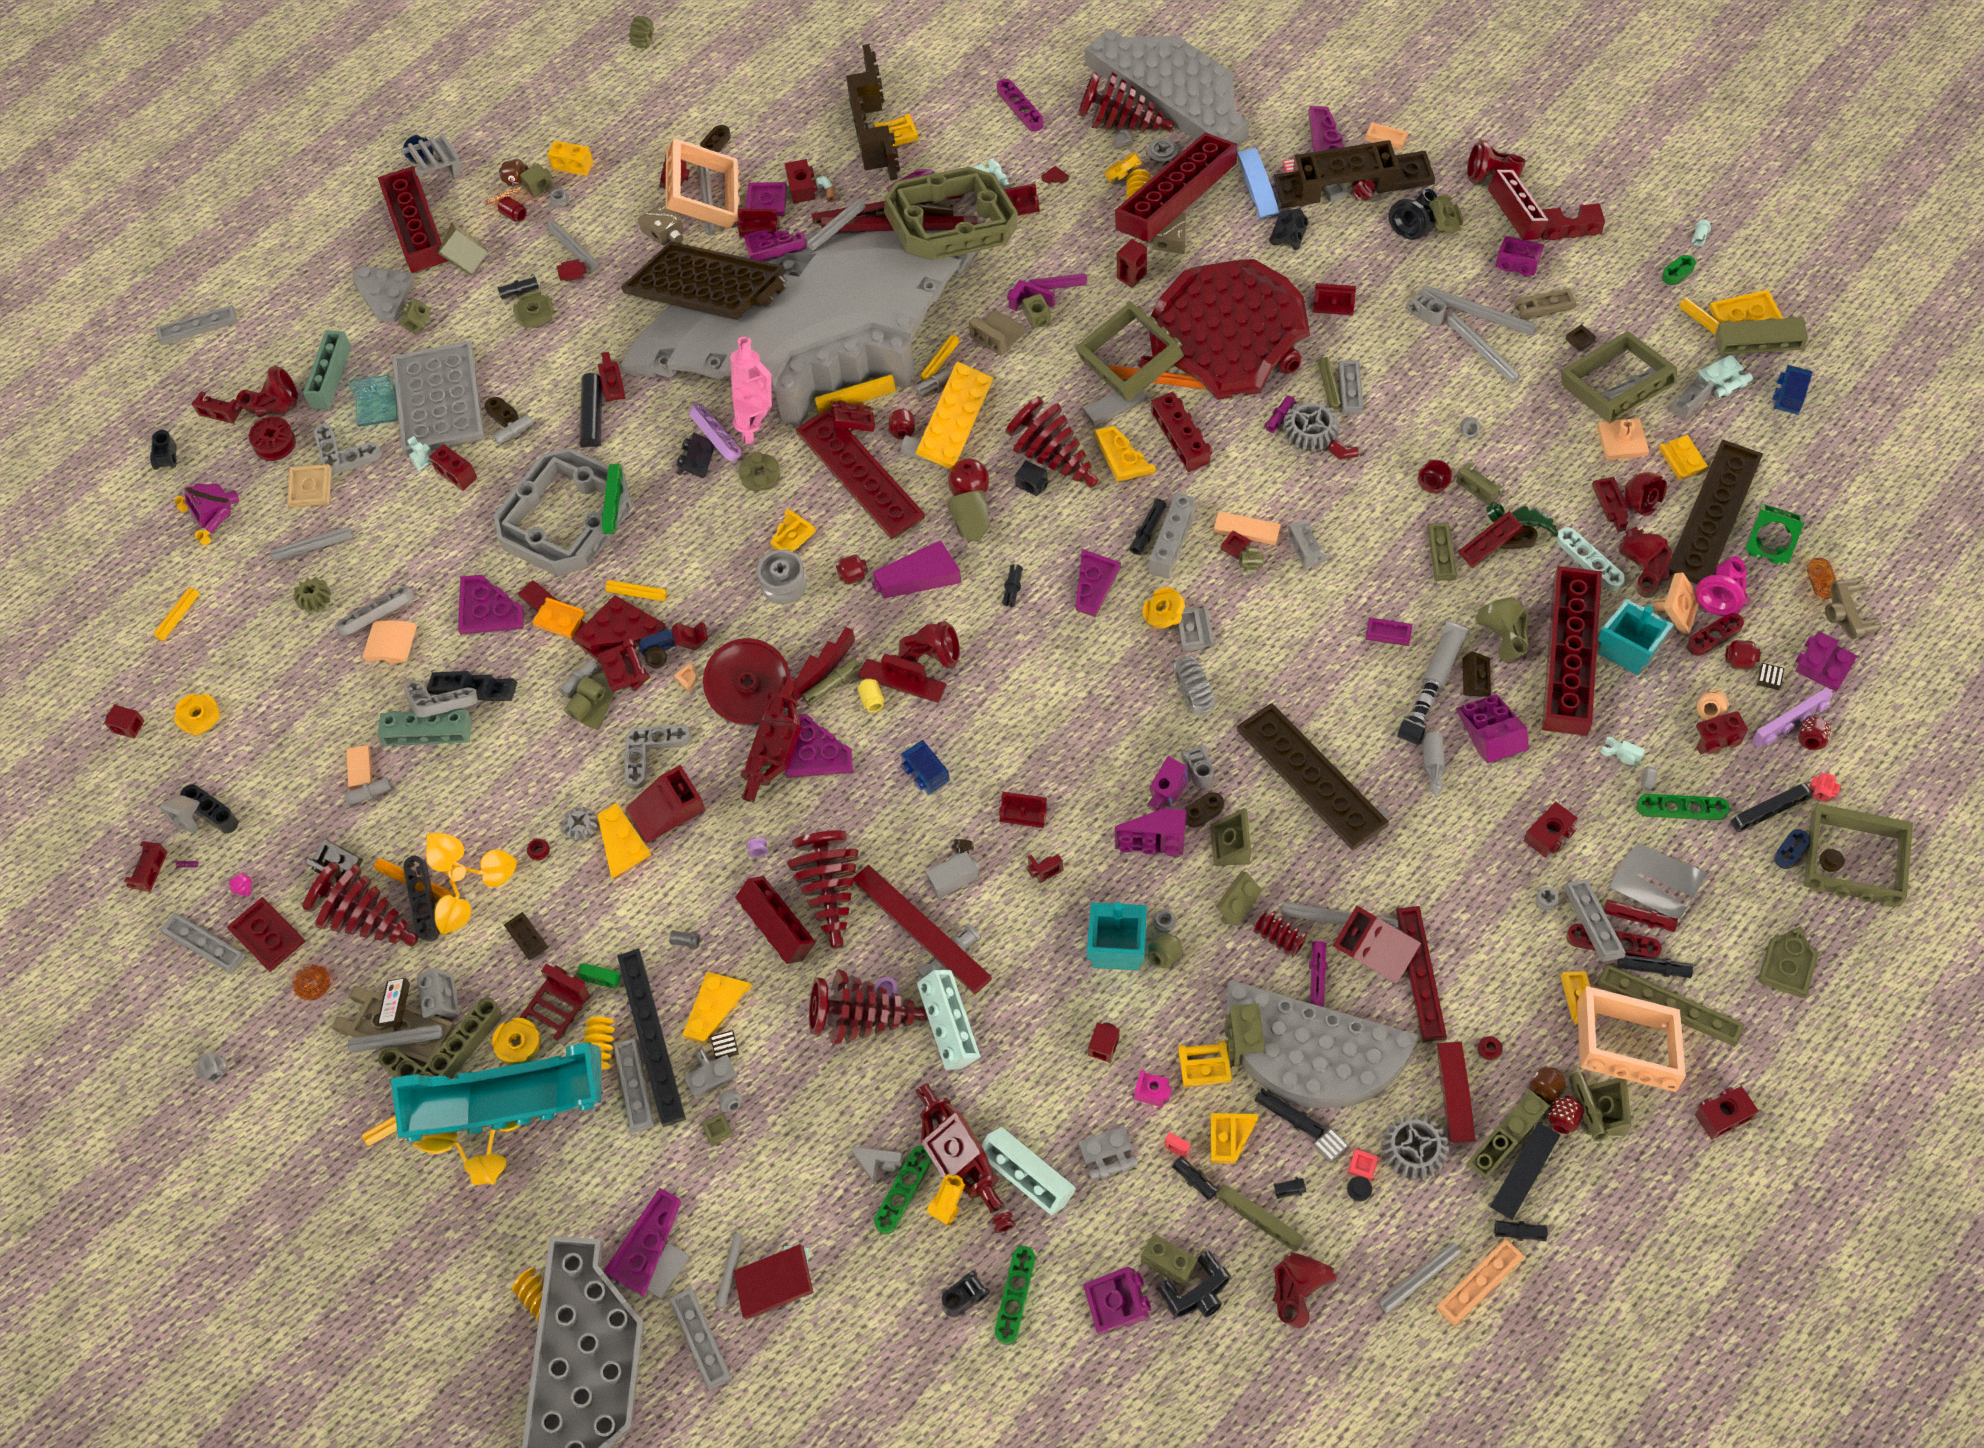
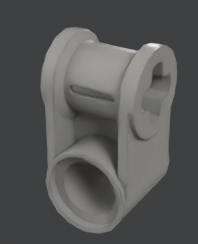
M1420 290L1417 297L1407 302L1406 305L1409 312L1418 316L1429 325L1439 326L1444 322L1445 303L1431 295L1428 291Z
M1200 744L1198 748L1188 751L1185 749L1181 750L1183 763L1188 767L1194 785L1200 789L1210 787L1213 782V766L1208 758L1205 746Z

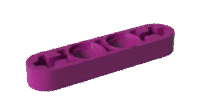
M1000 79L996 87L997 93L1030 131L1041 130L1043 128V117L1010 79ZM1013 97L1019 98L1018 101H1011L1010 99ZM1022 109L1030 110L1027 113L1020 112Z

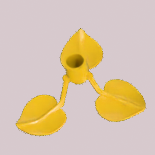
M445 833L426 834L427 863L435 871H442L444 875L450 878L449 883L452 885L455 893V898L451 895H444L436 904L435 923L438 931L441 934L450 933L464 926L470 919L471 906L467 900L459 899L460 894L455 883L456 881L462 880L466 872L482 874V882L486 886H501L514 873L517 859L503 850L493 849L482 856L480 860L482 870L464 867L457 861L464 855V846L459 839Z
M516 1122L506 1123L507 1128L497 1130L508 1132L521 1125L516 1126ZM492 1128L490 1130L486 1155H476L471 1159H467L460 1143L455 1141L458 1138L457 1132L422 1136L421 1141H416L413 1144V1148L416 1147L423 1152L432 1154L443 1153L450 1150L453 1146L456 1147L464 1162V1170L470 1174V1182L473 1185H483L486 1183L494 1185L507 1164L505 1157L491 1154L494 1134L497 1131L492 1130Z

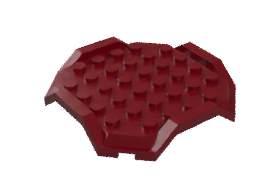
M1255 259L1233 260L1184 270L1159 297L1151 314L1160 328L1162 326L1165 327L1170 337H1176L1182 344L1180 348L1184 356L1174 366L1199 380L1217 400L1232 398V395L1245 393V396L1261 393L1272 369L1298 340L1310 336L1304 296L1287 277ZM1149 331L1152 357H1156L1167 346Z

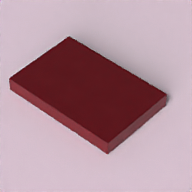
M263 897L227 926V929L269 972L274 970L306 942Z
M801 1244L734 1270L742 1317L746 1320L814 1293L805 1249Z

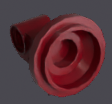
M1480 140L1473 146L1470 152L1467 176L1471 183L1478 184L1487 176L1495 173L1496 170H1514L1520 179L1526 160L1516 154L1498 153L1486 140Z
M274 365L268 368L267 378L261 392L242 390L237 394L236 402L246 411L256 414L259 418L267 414L282 415L286 414L291 407L297 404L298 392L287 371Z
M1648 533L1630 536L1620 543L1618 547L1620 555L1631 560L1643 570L1637 582L1638 594L1644 598L1654 596L1661 581H1668L1670 579L1668 567L1672 550L1668 546L1667 539L1662 538L1658 534ZM1649 582L1653 587L1645 589L1641 584Z
M947 621L927 624L916 634L905 636L899 640L898 656L912 662L918 661L925 654L935 658L946 669L955 667L960 656L957 633L954 627Z
M1291 1252L1290 1256L1284 1255L1282 1262L1274 1268L1277 1288L1272 1300L1277 1303L1280 1320L1294 1328L1300 1329L1305 1327L1309 1322L1310 1315L1304 1298L1320 1287L1336 1282L1338 1275L1333 1273L1334 1268L1298 1253ZM1296 1310V1316L1291 1319L1292 1312Z

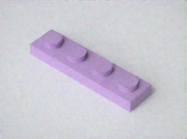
M1828 688L1823 689L1759 729L1752 742L1757 748L1763 744L1770 745L1782 732L1784 734L1789 733L1798 722L1802 723L1805 719L1812 717L1816 711L1821 713L1827 709L1833 693Z

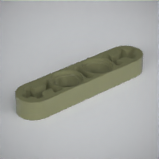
M1222 1185L1215 1195L1221 1203L1291 1250L1298 1251L1305 1241L1294 1229L1229 1186Z

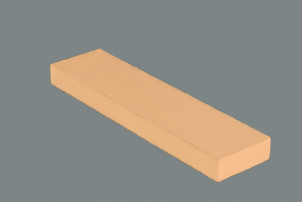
M1505 1238L1436 1306V1309L1455 1327L1525 1256Z

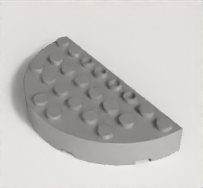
M1230 980L1226 1014H1229L1230 1006L1259 1003L1265 1045L1264 1053L1241 1054L1239 1062L1255 1081L1257 1080L1267 1091L1285 1101L1318 1109L1348 1107L1362 1103L1389 1087L1404 1070L1412 1055L1418 1037L1416 1034ZM1229 1029L1230 1037H1232V1030Z

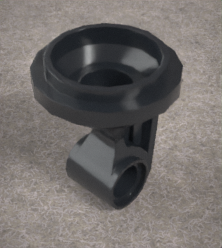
M1425 188L1415 200L1401 199L1394 203L1388 213L1391 228L1399 236L1409 240L1427 236L1435 226L1436 218L1430 208V202L1438 197L1437 193L1433 189Z

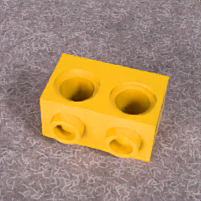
M553 141L547 154L552 170L587 176L593 165L590 148L587 146Z

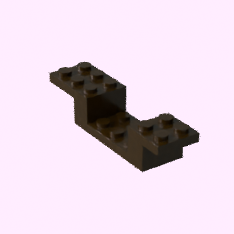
M870 44L862 45L866 72L846 76L849 100L864 170L887 167L890 181L897 180V172H900L899 161L895 160L898 158L897 147L893 146L895 144L894 133L889 132L888 125L869 128L868 123H864L867 120L866 113L882 111L881 103H885L883 91H879L883 87L881 78H877V76H880L878 64L874 65L877 62L875 51H871Z
M1386 140L1294 155L1293 171L1274 174V183L1283 209L1320 203L1322 186L1373 178L1378 194L1434 185L1435 176L1426 150L1395 155L1391 141Z

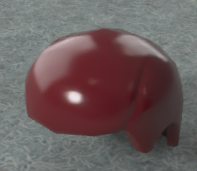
M1429 460L1418 473V483L1423 490L1430 494L1440 493L1450 484L1452 470L1442 460Z

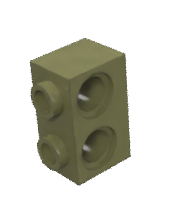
M1154 1233L1141 1254V1263L1183 1288L1186 1287L1197 1268L1198 1259Z

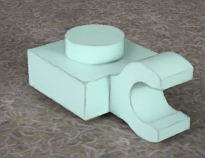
M415 436L407 440L414 451L409 454V457L414 467L420 471L431 463L429 456L432 454V451L426 443L424 445L420 442L418 443Z
M1607 737L1605 744L1610 745L1612 748L1603 746L1601 749V754L1605 756L1617 755L1616 758L1621 759L1623 763L1637 767L1645 752V749L1627 741L1620 743L1612 737Z

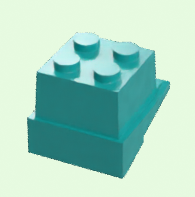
M1626 599L1602 628L1598 641L1601 642L1598 654L1639 675L1643 667L1647 666L1674 624L1652 613V606L1647 605L1643 608Z
M1091 902L1087 960H1091L1092 968L1140 971V963H1144L1147 905L1122 904L1121 902H1116L1115 904Z

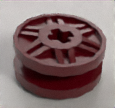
M270 416L262 418L251 427L248 435L249 442L255 453L265 461L283 459L292 452L296 444L295 434L291 426L285 419Z

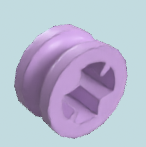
M754 838L747 842L750 857L764 856L769 852L765 838Z

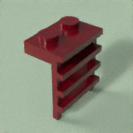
M545 964L541 972L546 981L519 1018L526 1019L530 1015L557 1031L553 1039L558 1041L562 1034L566 1033L569 1024L573 1023L574 1017L582 1010L583 1004L591 996L585 987L586 983L577 976L572 978L566 975L567 972L557 965L552 967ZM546 992L573 1009L568 1014L541 999L542 995ZM536 1004H539L562 1017L565 1021L560 1026L532 1009Z

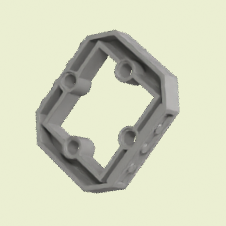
M571 448L541 455L493 515L498 540L502 549L556 576L586 569L612 535L603 534L602 531L604 505L598 513L592 512L585 516L583 521L585 530L569 551L550 543L545 530L540 527H534L525 531L517 526L529 510L540 503V496L558 473L574 479L578 491L582 494H590L595 490L605 494L609 466ZM624 473L622 476L617 527L633 508Z

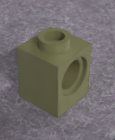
M539 163L520 174L523 187L534 198L552 187L551 173Z
M1041 293L1022 300L1023 313L1032 329L1044 327L1051 323L1050 309Z

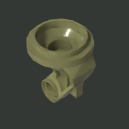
M1514 597L1503 598L1493 601L1478 610V614L1475 616L1477 624L1488 627L1503 637L1498 653L1504 662L1512 663L1526 654L1528 644L1530 643L1527 635L1529 614L1523 608L1522 601L1516 600Z

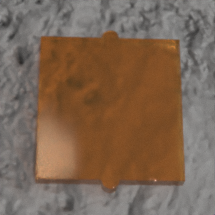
M520 186L514 187L485 201L487 204L520 191L521 188Z

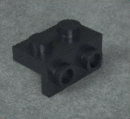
M1301 208L1285 210L1279 213L1269 239L1272 245L1290 243L1293 250L1299 249L1309 223L1307 216H1305Z
M695 432L692 433L689 439L685 438L681 449L684 450L683 454H680L676 466H679L677 474L681 475L684 471H687L700 478H704L713 454L714 444L708 438Z

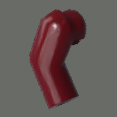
M1331 440L1328 446L1329 451L1338 459L1359 456L1357 446L1346 448L1337 440Z

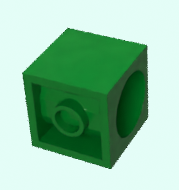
M1761 503L1748 536L1745 551H1748V555L1755 558H1761L1762 556L1771 558L1770 562L1777 565L1789 564L1805 523L1804 516ZM1772 522H1779L1785 525L1788 533L1791 532V537L1785 545L1768 548L1763 545L1761 538L1757 537L1759 529L1763 525L1767 526Z

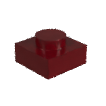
M1232 531L1221 544V550L1239 560L1240 552L1246 551V546H1250L1251 540Z

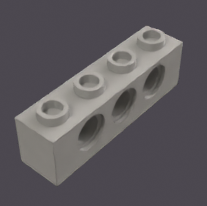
M1175 493L1149 559V574L1170 579L1195 514V497Z

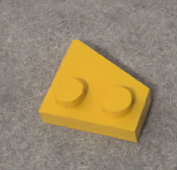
M788 508L785 511L786 517L783 523H779L777 533L773 536L770 544L774 550L793 552L816 533L813 525Z

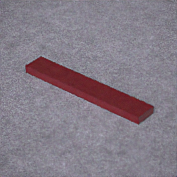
M1420 906L1396 908L1399 930L1422 943L1407 967L1422 1042L1446 1040L1447 1034Z

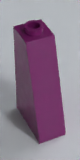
M939 540L874 571L872 586L876 593L880 592L885 599L955 585L962 581L959 568L942 541Z

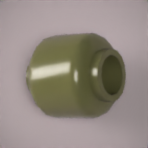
M1168 933L1161 934L1148 946L1149 960L1156 967L1169 968L1183 955L1180 939Z

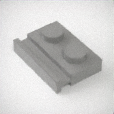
M1207 606L1201 609L1197 607L1184 609L1182 620L1178 623L1182 651L1204 649L1207 646L1214 647Z

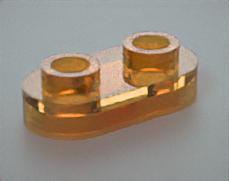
M1814 558L1807 567L1812 588L1818 597L1829 599L1831 598V584L1833 581H1837L1832 566L1824 558Z

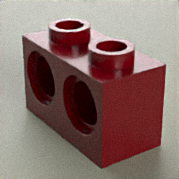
M1131 239L1116 253L1117 279L1132 288L1147 274V247Z
M442 444L429 456L434 470L462 491L477 479L472 464L445 444Z

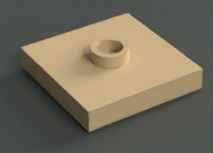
M329 464L290 467L287 505L289 507L329 505L332 467Z

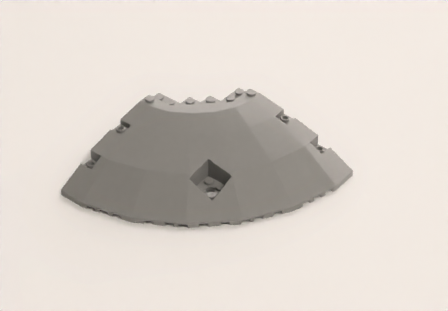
M924 230V231L926 232L927 235H930V234L940 233V232L949 231V230ZM837 231L814 251L804 247L801 251H790L785 253L784 256H773L764 261L784 266L786 273L783 277L787 280L785 283L787 287L779 295L775 293L772 296L774 300L767 307L764 305L759 307L755 302L742 317L734 320L670 305L635 339L619 369L621 372L637 377L639 374H644L655 378L656 374L671 378L677 370L696 372L721 380L725 376L731 377L730 356L738 350V338L747 337V339H751V350L759 354L760 362L771 373V390L776 394L781 421L799 427L812 407L815 397L841 390L843 387L848 388L868 382L869 378L878 379L892 375L896 386L907 389L915 374L911 342L922 324L928 308L932 303L936 304L953 274L961 275L965 266L970 265L973 257L977 256L979 251L929 260L907 253L895 231ZM817 232L805 234L806 241ZM749 254L742 256L745 258H750Z

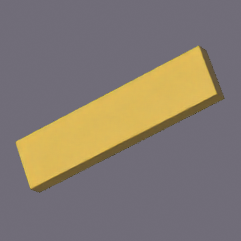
M888 375L815 397L817 412L820 414L830 408L831 401L839 402V400H842L849 404H856L896 392L894 378L892 375Z

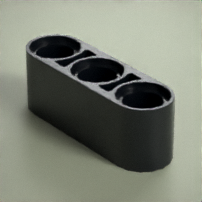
M190 784L181 790L180 796L194 798V800L200 802L194 813L219 831L231 833L237 829L239 822L231 810L200 787Z

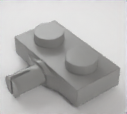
M704 1049L700 1050L703 1059H701L698 1051L695 1053L700 1066L696 1070L683 1075L694 1098L737 1078L728 1055L714 1061H709Z

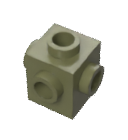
M415 298L409 303L405 302L400 309L402 314L398 324L416 334L430 321L429 313L431 308Z

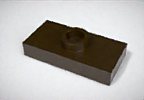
M521 912L504 924L506 930L529 961L549 948L524 912Z

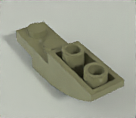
M1529 1090L1501 1125H1498L1471 1157L1467 1165L1487 1180L1532 1131L1535 1124L1550 1108V1105Z

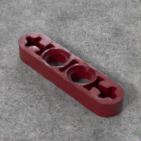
M1573 924L1569 927L1566 939L1570 945L1596 951L1591 940L1587 942L1589 937L1582 924ZM1576 931L1580 932V940L1576 939L1574 935ZM1615 931L1619 941L1627 940L1632 945L1630 950H1625V955L1653 959L1659 957L1662 947L1658 940L1651 937ZM1637 942L1640 943L1638 952L1635 951L1638 945ZM1647 945L1652 946V950H1654L1652 954L1648 953Z

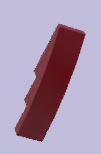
M845 627L836 643L827 641L818 658L812 655L808 657L795 679L797 682L791 695L793 699L799 700L802 697L801 694L821 682L833 671L855 641L853 629Z
M1462 1041L1437 1043L1441 1092H1443L1449 1143L1475 1141V1132Z

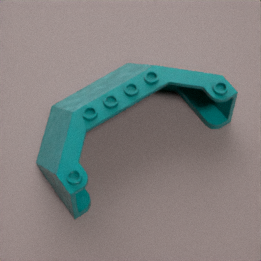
M589 1042L566 1047V1057L559 1055L521 1064L456 1074V1079L452 1080L445 1075L429 1077L418 1074L390 1078L398 1138L406 1139L407 1143L421 1141L422 1136L467 1131L468 1135L481 1133L483 1127L491 1126L492 1130L507 1128L506 1123L516 1122V1126L531 1123L530 1119L540 1117V1121L555 1119L554 1114L580 1109V1111L594 1109V1104L601 1103V1047Z

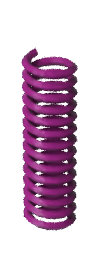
M198 861L175 862L177 868L198 867L197 863L199 864Z

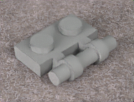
M1125 1127L1078 1141L1085 1165L1096 1164L1097 1169L1088 1171L1091 1181L1101 1178V1180L1109 1178L1108 1175L1120 1171L1125 1173L1130 1171L1129 1168L1138 1166L1135 1156L1126 1159L1124 1155L1132 1152V1146ZM1117 1157L1118 1162L1105 1166L1103 1161Z

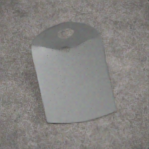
M1637 843L1619 866L1610 888L1668 917L1680 918L1692 902L1709 872L1685 864ZM1637 874L1653 878L1674 890H1679L1689 895L1691 901L1688 906H1684L1671 895Z

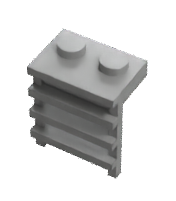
M443 133L440 134L439 138L434 139L432 136L429 137V141L423 142L419 140V144L412 145V143H409L408 147L401 149L402 154L410 152L421 168L415 170L416 175L446 167L454 179L461 176V160ZM432 146L442 162L437 163L427 147ZM416 150H422L431 166H426Z

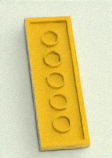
M957 361L915 454L951 469L959 459L994 377Z

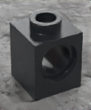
M1025 460L1015 474L1016 487L1035 496H1038L1041 490L1044 491L1049 483L1047 470Z

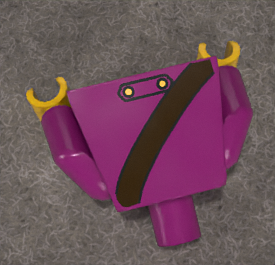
M197 483L194 486L185 487L184 497L177 496L174 502L180 512H185L189 509L200 528H205L204 531L198 530L195 533V538L204 546L211 541L209 534L213 533L231 515V504L238 503L239 497L236 491L225 493L220 484Z

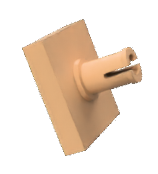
M1640 418L1615 420L1610 424L1607 421L1598 422L1597 429L1606 460L1648 456L1649 449Z
M1675 573L1667 598H1657L1654 607L1656 612L1666 611L1682 635L1690 634L1699 604L1696 601L1695 590L1684 573Z

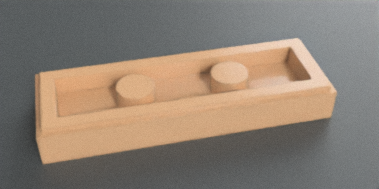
M1219 511L1214 526V533L1229 535L1232 531H1235L1249 540L1276 545L1281 524Z

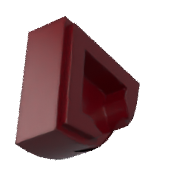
M1057 166L1052 167L1041 175V180L1048 184L1050 182L1062 184L1069 180L1068 175Z

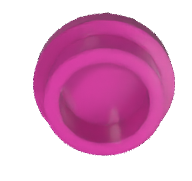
M240 873L228 882L232 893L250 896V887L252 886L250 876Z

